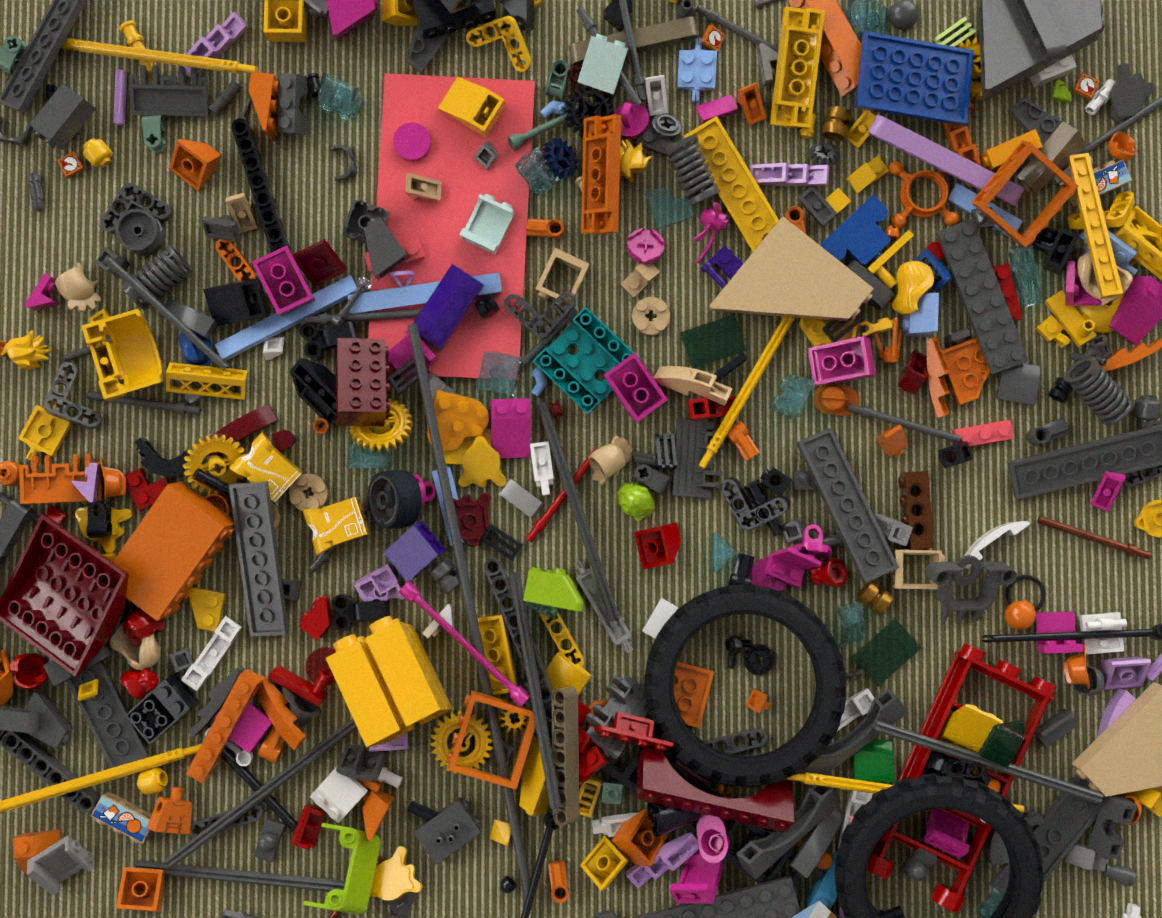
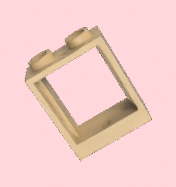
M554 248L535 288L536 293H538L537 296L547 301L548 299L555 301L558 298L559 294L543 287L556 260L580 271L571 291L576 297L588 272L589 263ZM562 297L564 301L559 307L563 308L567 303L571 305V298Z
M891 549L899 568L891 571V588L937 589L938 585L933 581L932 584L903 583V555H932V562H945V556L942 554V551Z

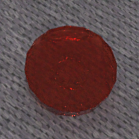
M321 647L314 650L308 656L305 663L306 673L313 683L316 682L321 670H327L332 674L327 686L336 682L326 660V657L336 653L335 649Z

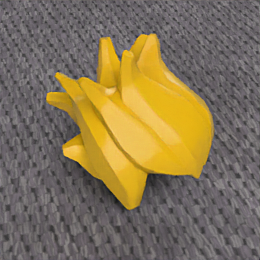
M625 140V142L621 141L622 147H620V177L624 176L630 182H633L634 174L646 170L648 161L652 156L644 158L642 142L633 148L631 143Z
M32 330L24 337L9 340L3 348L1 356L7 352L10 359L18 365L19 369L31 370L41 367L38 363L39 361L49 360L44 354L51 351V349H45L48 345L41 346L44 337L38 335L33 338L34 331Z

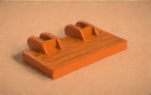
M73 454L72 457L73 472H70L69 463L52 464L50 455H46L44 458L45 473H39L38 456H32V473H30V465H19L20 504L88 501L71 482H87L85 471L79 472L80 458L78 454ZM91 454L85 455V468L89 467V463L101 464V462H92ZM100 467L97 501H103L102 467Z

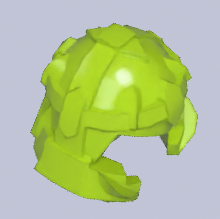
M639 481L637 483H624L616 493V504L621 506L625 514L633 516L636 521L648 518L655 510L654 494Z

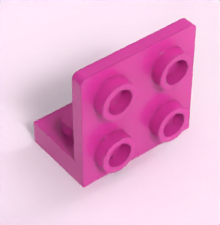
M1067 261L1065 306H1102L1101 300L1092 297L1083 288L1078 269H1075V261Z
M409 330L405 331L407 336L389 350V358L387 359L396 370H399L414 359ZM421 340L425 364L429 368L438 359ZM414 364L409 369L404 371L401 374L402 377L406 375L408 372H410L412 369H414L416 367V364ZM417 372L408 379H406V381L408 382L413 377H415L417 375Z
M788 547L787 549L769 554L764 575L797 589L801 587L805 570L821 566V561L815 559L816 557L813 555L800 553L797 548Z
M1074 612L1036 613V633L1076 632ZM1076 639L1036 641L1037 652L1045 654L1084 652V644L1076 643Z

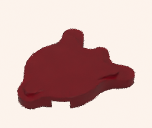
M482 493L475 502L471 500V496L468 494L462 496L459 500L453 498L461 539L469 547L477 546L479 539L488 529L487 506L491 500L489 493Z

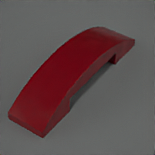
M266 404L229 423L214 434H217L218 439L222 435L226 436V440L232 437L233 444L260 429H265L277 422L278 419L271 406ZM212 452L209 455H220L221 452Z

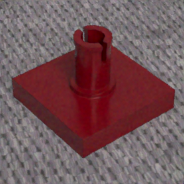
M325 239L293 254L297 265L314 287L346 273L347 270Z

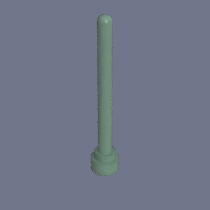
M579 107L575 109L576 116H578L581 112ZM563 114L521 135L514 133L508 136L511 148L515 151L521 148L524 141L567 122L564 120V117L569 114Z

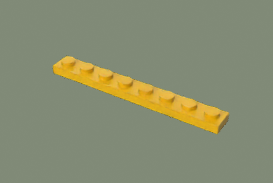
M1089 153L1070 155L1067 161L1072 180L1079 185L1075 190L1100 297L1101 299L1120 297L1123 294Z

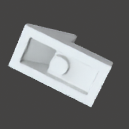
M664 75L645 78L644 90L647 95L649 116L668 113Z
M449 603L439 615L454 628L453 605ZM434 619L422 634L427 638L431 635L435 637L442 628Z

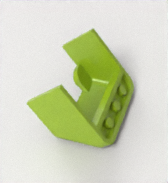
M536 567L529 569L523 601L583 612L584 600L570 574H566V569L555 568L554 571Z
M322 823L321 827L325 830L340 832L339 842L343 847L353 849L344 890L333 889L329 891L324 904L304 901L303 905L361 915L368 909L381 849V840L376 834L370 841L367 839L365 831Z

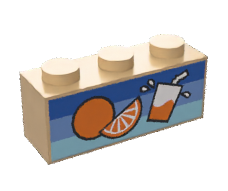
M1112 160L1104 164V168L1100 170L1098 168L1093 169L1099 196L1132 181L1123 160L1118 162ZM1074 194L1070 201L1075 208L1078 206L1076 194Z
M110 791L101 796L91 817L96 819L97 823L112 827L114 832L129 836L130 840L135 843L143 844L150 838L153 832L147 828L151 813Z

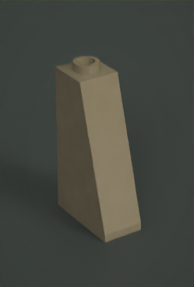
M1063 121L1039 151L1062 170L1068 165V157L1080 154L1087 145L1080 132ZM1033 157L1019 173L1017 179L1020 181L1019 186L1025 188V191L1029 192L1031 190L1037 193L1055 175Z

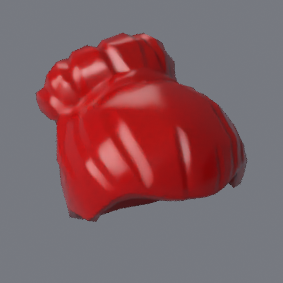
M836 558L828 559L823 563L821 562V566L810 569L812 582L818 586L824 584L830 587H841L848 578L847 569L842 561Z
M150 669L142 671L129 670L121 676V685L125 686L129 694L137 699H143L159 683L157 674Z

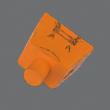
M173 786L170 797L158 798L147 825L148 829L162 833L190 834L192 802L182 799L184 788Z

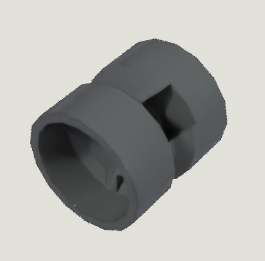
M449 558L429 573L436 582H440V588L445 594H448L460 584L458 571L454 570L455 565Z

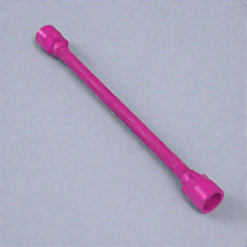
M408 581L404 584L399 593L409 602L412 601L424 609L467 652L471 653L485 669L491 672L502 685L504 684L515 703L522 707L531 697L530 694L520 685L517 687L515 684H511L510 680L504 677L493 664L491 665L439 613L435 612L420 595L421 592L412 582Z

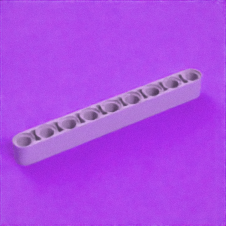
M880 115L876 116L868 134L979 190H982L995 174ZM1008 180L996 194L995 198L1016 207L1025 188Z

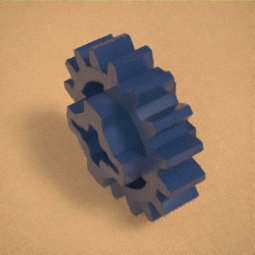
M555 137L544 144L545 147L542 149L545 152L542 157L546 159L544 164L548 165L549 172L553 171L554 177L558 175L560 180L563 178L566 180L576 174L575 170L578 169V166L575 163L578 160L574 158L576 153L572 151V146H567V141L562 142V138L557 139Z

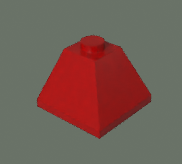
M677 523L634 532L642 569L674 563L681 544Z

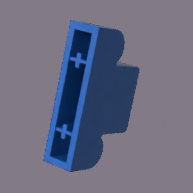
M873 194L820 246L839 261L847 255L851 261L855 260L862 266H865L871 259L875 262L883 254L881 250L891 241L890 237L878 226L886 218L887 208Z

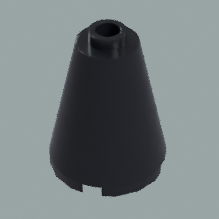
M653 802L647 803L648 819L654 825L650 827L655 837L663 836L701 818V813L665 807L662 804Z

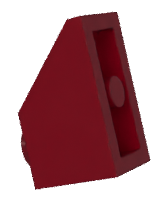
M913 350L900 375L898 387L906 392L916 394L927 377L926 355Z

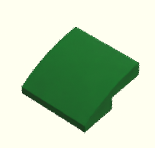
M872 740L852 755L853 779L894 782L891 740Z

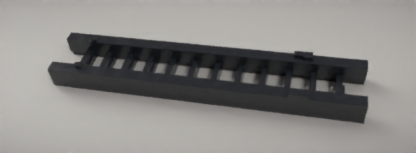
M630 741L629 743L639 750L624 770L616 764L618 758L614 759L611 755L607 758L609 762L601 769L636 794L637 779L631 774L638 766V757L644 747L637 746V742ZM648 745V747H646V748H650V749H655L654 746H649V745ZM665 755L673 769L689 784L708 794L723 797L711 787L675 764L674 760ZM693 821L682 826L684 830L691 832L698 839L696 822ZM733 821L726 830L729 838L740 823L738 821ZM742 824L750 832L736 852L729 847L724 859L758 884L774 880L788 858L793 861L798 853L791 847L778 859L768 875L763 872L757 879H754L742 868L737 853L752 841L756 835L762 839L771 835L772 832L767 828H760L756 825ZM815 866L810 875L820 879L824 872ZM796 870L791 875L793 886L801 878ZM797 897L798 904H799V907H800V906H801V904H800L801 901H800V899Z

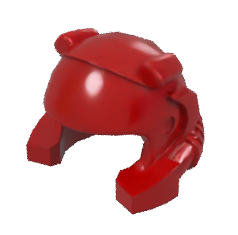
M135 608L130 611L123 623L124 634L127 635L128 641L137 648L142 643L139 638L149 637L156 630L158 632L165 631L162 619L156 621L141 608Z
M37 653L17 655L9 667V672L13 673V682L24 690L39 689L40 685L48 679V674L43 667L48 662L44 659V656Z

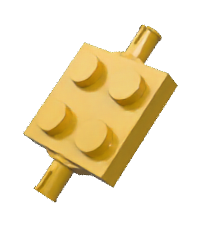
M36 405L18 437L19 440L27 443L31 448L25 458L32 461V456H36L38 451L55 457L73 423L46 413L43 407Z

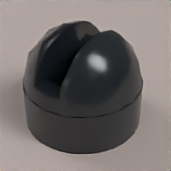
M505 876L500 883V889L505 894L513 892L517 887L514 880L509 876Z

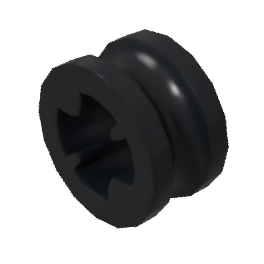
M1046 227L1041 230L1042 234H1039L1038 238L1052 243L1055 241L1054 237L1057 236L1058 232Z

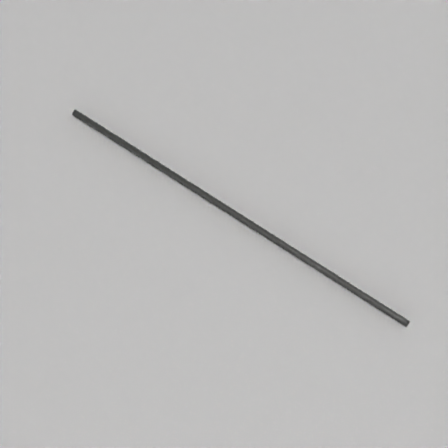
M417 323L409 324L408 330L473 647L485 658ZM476 660L483 694L493 696L489 672ZM485 704L499 775L510 779L496 707ZM502 786L524 898L526 899L531 878L512 788Z

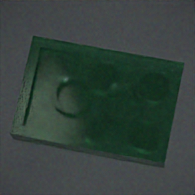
M734 315L679 333L691 368H697L746 351Z
M892 619L851 657L879 687L918 652L921 647L896 619Z

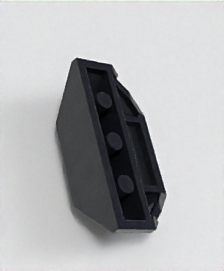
M300 358L290 370L298 396L321 418H324L329 423L336 424V376L326 366Z

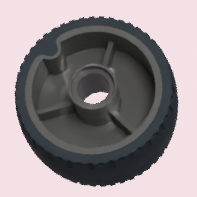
M404 470L383 471L373 476L369 483L367 501L370 515L376 525L387 529L413 525L417 521L422 507V494L415 476Z

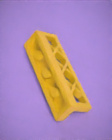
M169 362L166 370V392L245 400L248 370L226 368L223 371L219 367ZM171 379L179 380L183 385L180 387L171 386ZM193 381L199 382L202 385V387L196 389L193 388L190 385V383H192ZM218 384L222 387V389L216 391L213 390L210 387V385ZM231 386H241V393L232 392L229 388Z

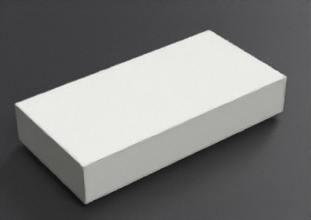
M661 598L642 631L656 639L663 625L676 612L678 607Z

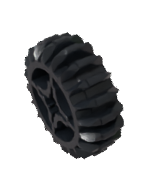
M581 86L580 90L575 89L573 91L574 95L570 94L568 96L570 101L564 103L565 106L569 107L563 110L564 113L569 114L564 117V120H570L571 123L567 125L568 128L575 127L572 131L573 133L579 130V137H582L584 133V125L580 121L584 120V118L598 116L597 112L600 107L602 109V117L614 114V111L609 110V108L613 107V103L608 104L607 102L610 100V97H603L605 91L598 93L599 89L594 88L592 91L590 86H587L586 89L584 86ZM584 97L593 98L597 101V103L591 104L588 100H585ZM577 102L579 103L578 106L581 110L578 116H576L575 107ZM595 107V109L592 110V112L589 115H585L583 117V115L586 113L588 109H592Z

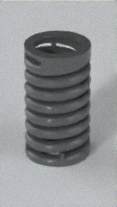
M697 134L664 147L667 156L671 157L670 163H675L672 167L673 170H678L675 175L680 177L678 182L683 184L681 189L686 191L684 197L688 206L720 192L717 184L713 183L715 178L711 176L712 171L708 169L709 164L704 163L706 157L701 156L704 151L698 149L701 144L697 142L699 141Z
M170 244L165 248L164 252H159V256L170 269L158 256L153 257L154 262L149 261L147 263L152 271L144 265L142 267L143 272L138 270L136 272L137 276L132 275L157 300L160 299V296H164L166 291H170L171 286L175 287L177 282H181L183 277L186 278L189 272H193L190 264ZM126 281L121 284L127 295L141 309L146 311L148 305L152 306Z
M1086 357L1079 360L1067 371L1065 381L1070 383V386L1075 389V392L1093 410L1103 424L1112 425L1117 423L1131 411L1133 402L1094 357Z

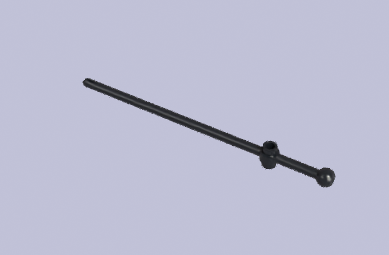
M1162 624L1155 625L1151 629L983 635L981 638L992 639L982 640L984 643L1151 637L1154 640L1160 641L1162 640Z
M553 809L544 816L543 822L546 829L520 918H529L553 830L559 828L553 818Z

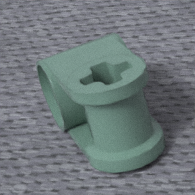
M8 36L0 48V69L12 75L28 46L17 36Z
M556 60L553 63L546 82L544 95H554L563 100L569 77V66L566 61ZM558 68H564L566 70L563 74H558L555 72Z
M163 115L142 117L145 145L155 154L164 152L166 149V124Z

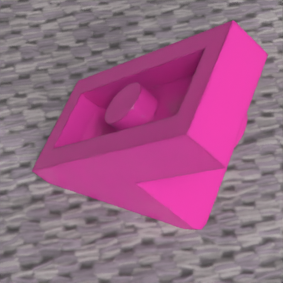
M44 273L24 306L36 311L60 305L48 297L56 289V279Z

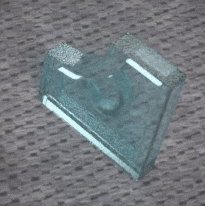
M664 187L646 193L658 229L694 218L691 206H688L686 199L672 197Z

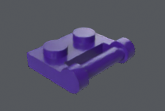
M724 245L700 269L704 273L707 272L723 289L727 282L712 266L715 264L731 280L743 263Z

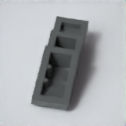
M242 666L236 668L207 693L212 700L197 712L202 719L187 731L191 737L198 735L222 708L237 678L244 671Z
M838 806L808 832L809 834L798 848L800 851L790 864L794 870L806 879L821 859L845 816V812Z

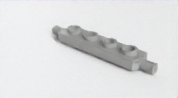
M581 559L578 561L580 566L575 562L574 564L579 571L576 579L615 645L622 644L626 653L633 651L634 649L628 641L631 633L620 614L618 620L609 621L592 568L586 569Z

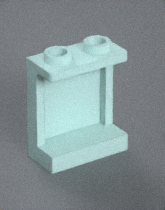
M596 34V37L591 36L577 82L614 94L629 48L625 47L626 43L615 40L612 43L607 41L608 37Z
M479 194L478 202L465 229L462 228L459 234L460 238L496 255L515 215L513 207L505 202H502V204L496 202L495 198L491 195L485 194L483 196Z

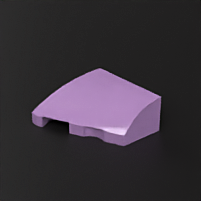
M389 563L356 580L354 583L363 601H373L375 599L383 601L394 598L405 599L399 593L402 586Z

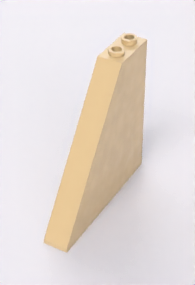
M782 216L709 305L708 309L717 312L847 321L850 317L854 319L861 311L858 307L862 302L866 304L873 296L871 291L874 288Z
M1153 682L1071 763L1077 769L1075 773L1082 780L1086 779L1089 782L1087 786L1091 790L1100 792L1107 797L1162 786V685Z

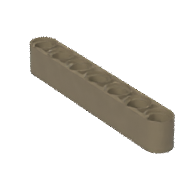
M685 17L632 29L637 53L690 42L699 37L694 17ZM625 31L605 35L608 37L607 41L614 43L615 40L626 43L625 47L628 48ZM590 39L569 45L568 48L573 66L579 67L583 65Z
M572 686L554 690L551 697L552 757L561 802L560 808L553 809V818L560 827L578 821L580 815L578 693Z

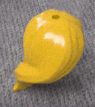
M910 261L903 263L898 268V291L891 304L896 312L907 315L918 310V300L925 292L932 288L934 283L932 269L927 264L920 261Z

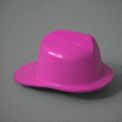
M703 815L697 823L700 854L709 863L721 862L725 858L730 846L725 825L720 817Z

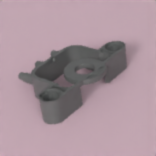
M972 555L963 556L957 562H932L925 569V575L938 585L936 597L943 604L940 614L942 622L947 620L950 610L957 611L958 621H963L966 611H974L973 620L978 621L982 610L988 609L993 604L998 586L1010 585L1017 577L1016 571L1001 561L980 562V560ZM971 564V573L965 577L961 576V572H965L962 568ZM982 568L988 570L978 597L975 599H961L960 601L950 600L953 589L951 576L957 584L966 586L976 581Z

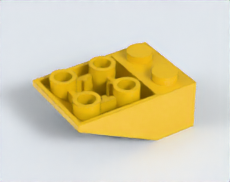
M457 76L438 109L486 138L505 109L506 104L504 98L489 89Z
M965 704L947 716L937 740L980 753L1002 725L1003 720L996 718L992 713L979 710L975 705Z

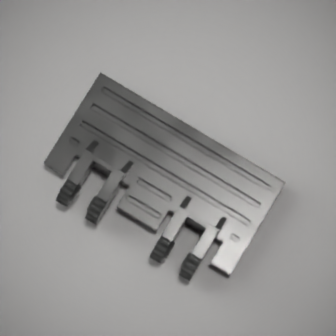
M145 65L140 67L141 84H139L138 75H129L131 114L210 116L208 109V77H199L198 85L197 68L191 67L192 85H186V69L184 66L179 67L180 85H178L177 76H160L159 67L155 65L152 67L153 84H148L147 68Z
M676 420L675 446L677 469H673L671 496L710 498L711 490H703V487L721 488V483L705 482V475L719 477L722 476V471L704 470L698 466L706 453V447L709 445L707 444L708 437H713L716 433L706 432V430H715V422ZM721 445L718 450H724V445ZM713 456L706 468L713 467Z
M615 675L612 682L618 688L612 684L606 687V691L612 697L604 707L598 704H594L592 707L593 712L602 718L604 722L592 713H588L585 717L593 725L590 726L586 734L614 759L619 757L627 743L618 741L616 737H600V733L594 732V727L602 725L613 728L616 712L645 718L648 713L645 689L628 675L624 679Z

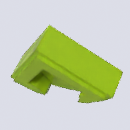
M1056 79L1050 99L1066 103L1071 102V92H1069L1063 81Z

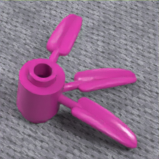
M717 202L713 203L714 209L705 208L699 222L703 223L705 229L694 238V241L702 240L707 235L709 229L714 231L706 248L695 263H699L705 257L714 242L716 233H719L721 230L724 231L729 222L726 219L727 215L721 213V206Z

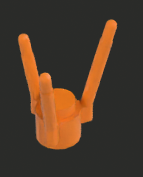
M894 318L892 347H885V351H883L879 334L874 333L879 350V358H883L884 363L899 362L903 330H899L897 339V318Z

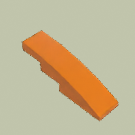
M941 122L951 151L982 166L976 144H972L968 126Z
M937 337L928 339L927 371L931 399L937 418L950 414L943 397L950 393L943 376L950 373L939 341Z
M1162 338L1154 340L1148 346L1143 342L1135 345L1128 351L1125 348L1118 349L1112 353L1110 358L1106 359V365L1101 367L1108 372L1135 363L1162 348Z
M261 675L264 680L256 693L259 701L276 730L295 751L300 747L306 735L295 725L298 718L286 707L289 703L288 700L264 675Z

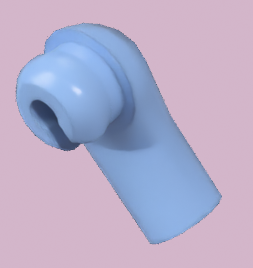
M551 101L540 111V114L546 119L552 113L566 114L563 110L568 107L564 105V102Z
M535 368L532 371V376L535 377L536 385L531 393L539 397L547 386L548 381L546 374L539 368Z

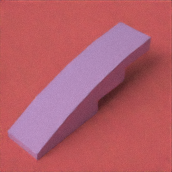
M233 12L222 25L217 24L206 38L201 37L186 55L216 59L249 26L237 12ZM184 66L186 74L191 78V67ZM197 68L198 73L203 70L202 68Z
M787 163L754 164L750 165L749 168L758 185H829L828 165L809 166L808 164L788 165Z
M691 832L682 835L661 847L651 867L633 865L625 874L637 888L642 886L651 877L656 880L669 868L672 871L677 869L699 850L698 839Z

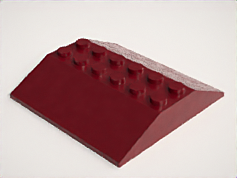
M41 514L0 599V621L74 677H78L106 644L125 607L129 573L50 517Z

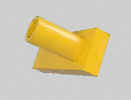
M910 230L867 268L869 272L874 273L889 289L897 281L882 265L914 236Z
M1062 290L1044 302L1078 348L1097 336L1093 331L1095 323L1092 320H1085L1075 306H1065L1066 295Z

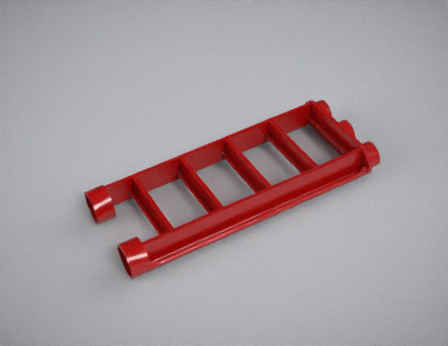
M963 643L960 652L955 651L954 653L955 656L919 734L937 740L949 712H955L963 706L954 702L969 668L1036 699L1021 733L1003 724L996 731L1016 741L1007 763L1020 767L1046 706L1051 700H1056L1053 694L1057 686L1034 676L1030 685L1017 679L1021 672L1020 668L1002 660H998L996 667L993 668L982 663L986 654L984 651ZM914 744L898 781L906 778L920 777L930 754L934 750ZM947 755L949 758L959 759V758H956V757ZM985 768L989 777L1001 783L999 793L1006 798L1015 777L1002 773L1001 776ZM940 809L978 827L971 842L969 853L966 854L962 862L897 831L899 822L894 824L890 828L889 841L879 840L874 847L868 862L867 871L884 879L889 878L895 862L884 855L892 839L914 850H917L919 847L937 855V861L958 870L952 887L937 882L930 899L940 906L960 914L967 899L964 895L965 887L992 827L969 813L953 809Z

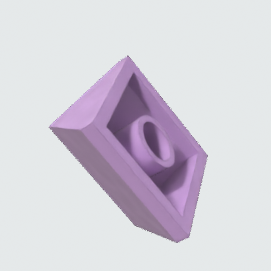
M1143 657L1100 659L1101 671L1105 679L1104 690L1143 687L1151 660Z

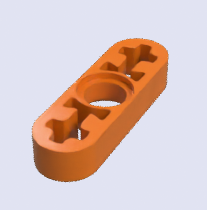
M219 239L216 242L215 248L238 281L245 279L243 273L240 272L241 270L250 275V278L256 277V273L232 241ZM223 243L228 245L227 247L230 250V252H232V254L229 255L223 249ZM235 257L241 259V264L238 267H233L231 264L232 259Z

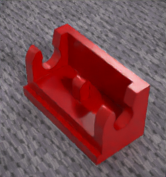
M307 803L303 808L291 845L307 850L314 848L327 812L321 807Z

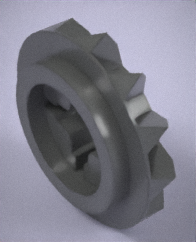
M659 114L653 118L651 128L655 130V134H661V138L666 136L670 139L671 137L676 138L680 134L681 124L671 115Z
M820 141L818 144H813L812 148H810L809 158L816 165L832 166L839 159V150L835 149V145L830 146L828 142L823 144Z

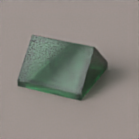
M1024 720L994 725L978 754L983 758L1008 768L1024 741Z

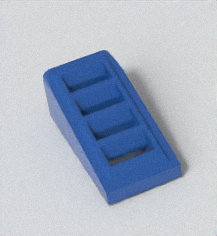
M926 248L913 261H921L926 257L928 260L925 264L929 265L931 263L933 265L931 269L932 271L936 269L937 273L934 274L932 288L937 291L953 275Z

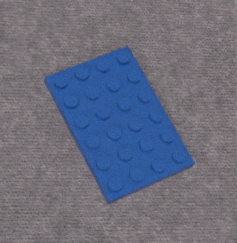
M864 31L861 41L855 108L965 126L968 121L974 50Z

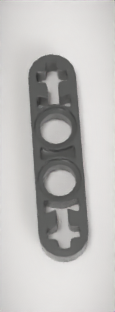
M758 727L703 742L707 745L712 743V748L715 749L716 743L723 741L726 744V749L722 752L733 754L764 745L767 741V734ZM756 732H759L760 735H763V737L760 738V742H758L756 739L750 740L752 744L748 745L749 742L748 738L746 737V734H749L750 738L755 737ZM738 736L743 737L745 740L744 745L741 747H737L734 744V740Z
M259 802L254 806L255 809H259L257 816L255 813L249 814L247 816L248 820H246L247 812L241 815L240 822H232L220 832L257 821L264 815L265 808L263 804ZM230 810L194 822L191 825V837L194 838L200 834V832L195 831L198 826L201 828L208 824L209 827L213 824L215 818L220 819Z

